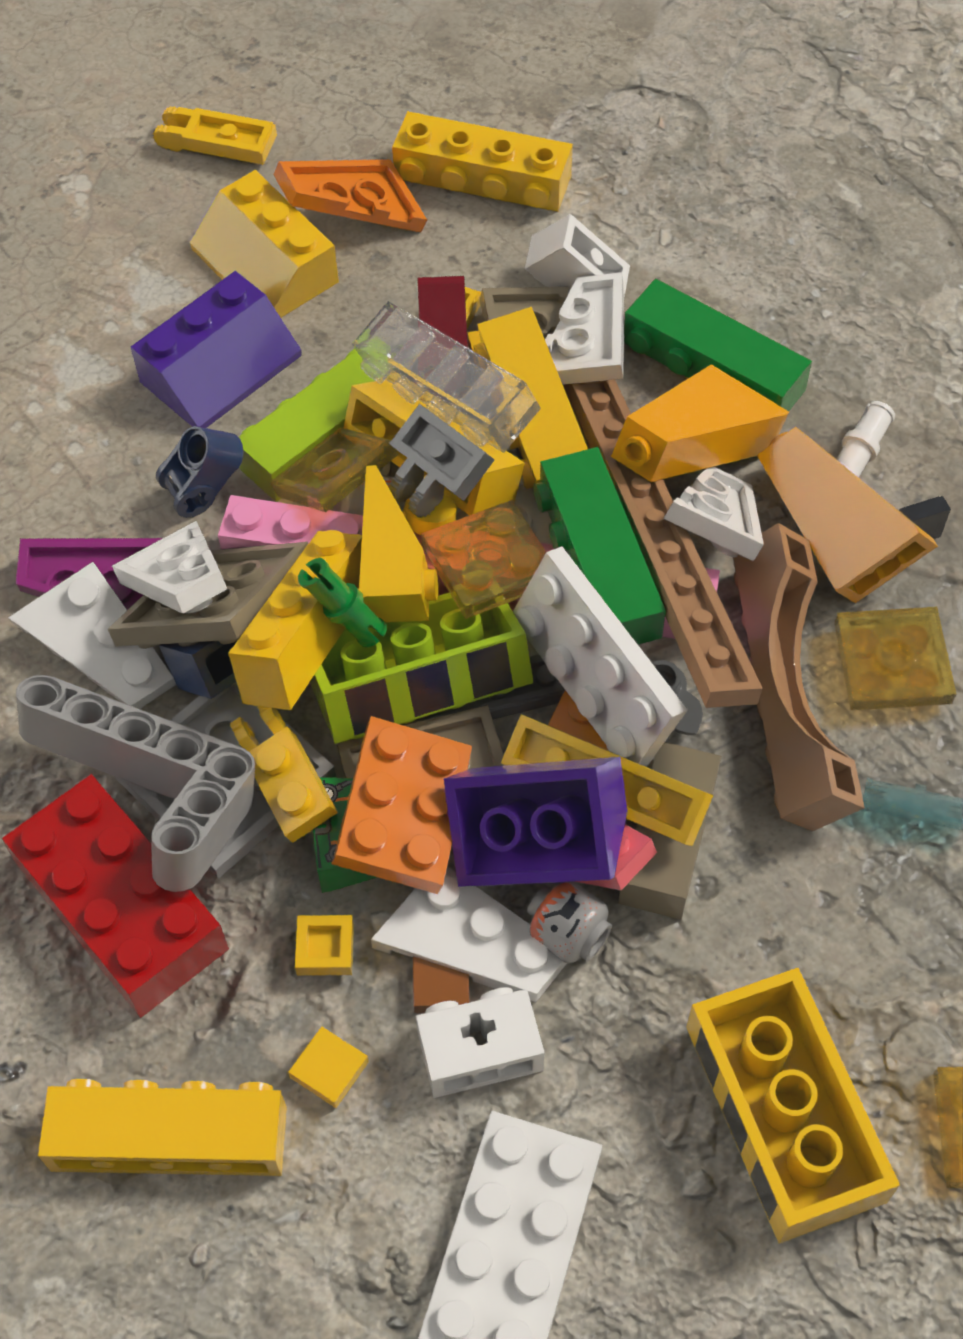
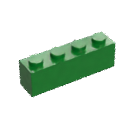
M656 278L625 312L624 343L635 352L645 354L667 366L675 374L690 378L712 364L787 411H790L806 391L812 360Z
M595 447L540 461V482L533 485V490L540 513L548 512L552 523L549 524V534L553 548H564L638 645L662 639L666 610L599 448Z

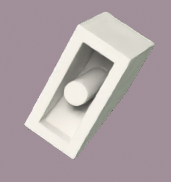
M571 214L531 237L525 270L546 287L569 286L568 294L577 277L622 272L624 296L630 268L628 263Z

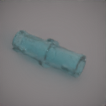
M867 777L863 795L865 808L861 811H870L908 819V825L919 827V823L923 822L963 832V798L926 791L927 785L916 783L915 788L872 780L873 778Z

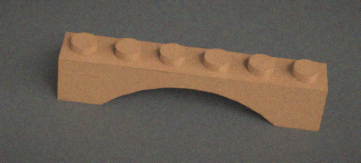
M778 523L762 532L764 545L754 561L739 554L737 557H733L735 566L734 581L740 593L743 610L741 620L747 632L751 654L749 661L763 688L757 708L763 720L767 742L765 752L767 760L771 765L776 791L774 802L781 819L815 831L865 807L855 760L839 750L822 732L809 708L803 688L800 664L802 630L808 605L818 582L808 539Z

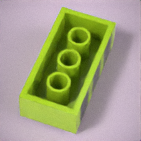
M493 579L439 595L437 600L429 601V621L386 622L387 630L384 637L379 635L373 627L368 628L379 640L372 647H362L356 641V638L345 628L310 681L334 743L337 744L346 740L364 737L366 726L371 716L396 724H407L418 718L447 709L459 708L467 703L489 696L508 693L515 688L532 684L533 677L526 633Z

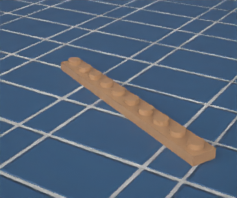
M615 379L564 384L563 387L590 448L598 447L666 610L665 617L705 708L758 704L763 688L687 529L663 519L673 503L663 479L650 482L611 457L626 417L631 414Z

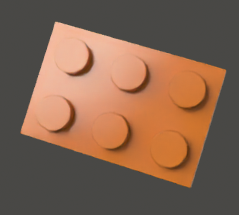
M371 716L366 726L332 864L438 894L444 883L452 845L444 778L468 769L472 746Z

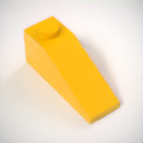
M366 466L359 590L363 594V602L379 618H382L385 623L429 621V601L438 599L436 569H428L423 548L377 466Z

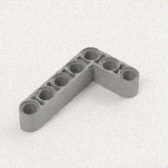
M36 675L26 678L19 683L16 689L19 734L23 740L42 749L175 799L154 826L151 833L152 875L156 884L165 890L176 892L194 887L202 879L253 805L255 761L250 752L239 746L55 677Z

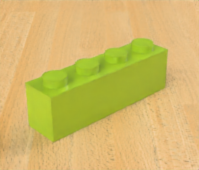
M373 337L361 347L354 348L344 360L326 373L324 372L316 376L310 385L292 398L282 401L275 411L256 425L247 427L240 434L239 438L243 445V459L239 469L275 502L279 501L325 466L328 456L336 447L349 440L358 439L343 429L351 386L395 378L415 391L413 367L377 337Z

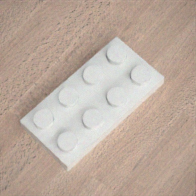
M559 547L545 553L513 613L524 629L527 639L546 663L550 673L559 680L576 703L579 712L587 718L605 742L608 750L647 767L688 710L564 548Z
M491 1110L418 1339H548L603 1145Z

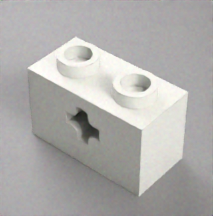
M498 988L486 992L478 1001L459 1005L456 1001L440 1002L427 1008L425 1014L416 1015L418 1036L433 1098L544 1071L545 1053L527 989L513 992L511 988ZM481 1031L483 1038L487 1039V1043L477 1045L475 1039L471 1037V1033Z

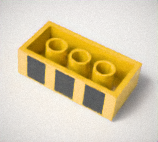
M794 968L692 1004L686 1029L778 1243L786 1242L888 1203L900 1186V1183L799 968Z

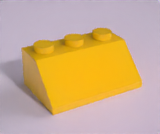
M257 170L219 190L190 241L191 249L222 280L234 271H237L266 294L280 317L285 316L339 283L335 245L295 207L291 206L288 200Z

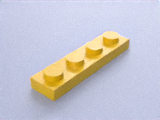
M520 715L502 758V764L507 766L620 757L627 805L626 819L680 843L693 846L714 795L528 716Z

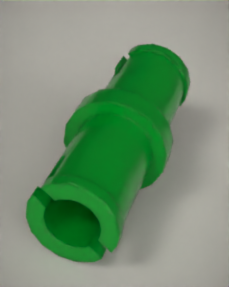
M323 558L309 561L306 566L318 578H312L305 570L301 569L298 575V583L323 605L325 616L332 623H341L362 647L367 648L376 645L379 640L368 628L373 627L379 635L384 637L387 624L363 602L362 592L354 584L345 583Z

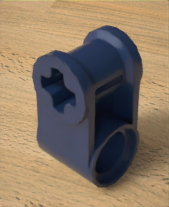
M196 426L188 428L182 434L178 444L156 471V480L162 488L168 489L173 496V507L179 516L184 518L195 517L205 512L213 504L219 491L242 463V442L234 433Z

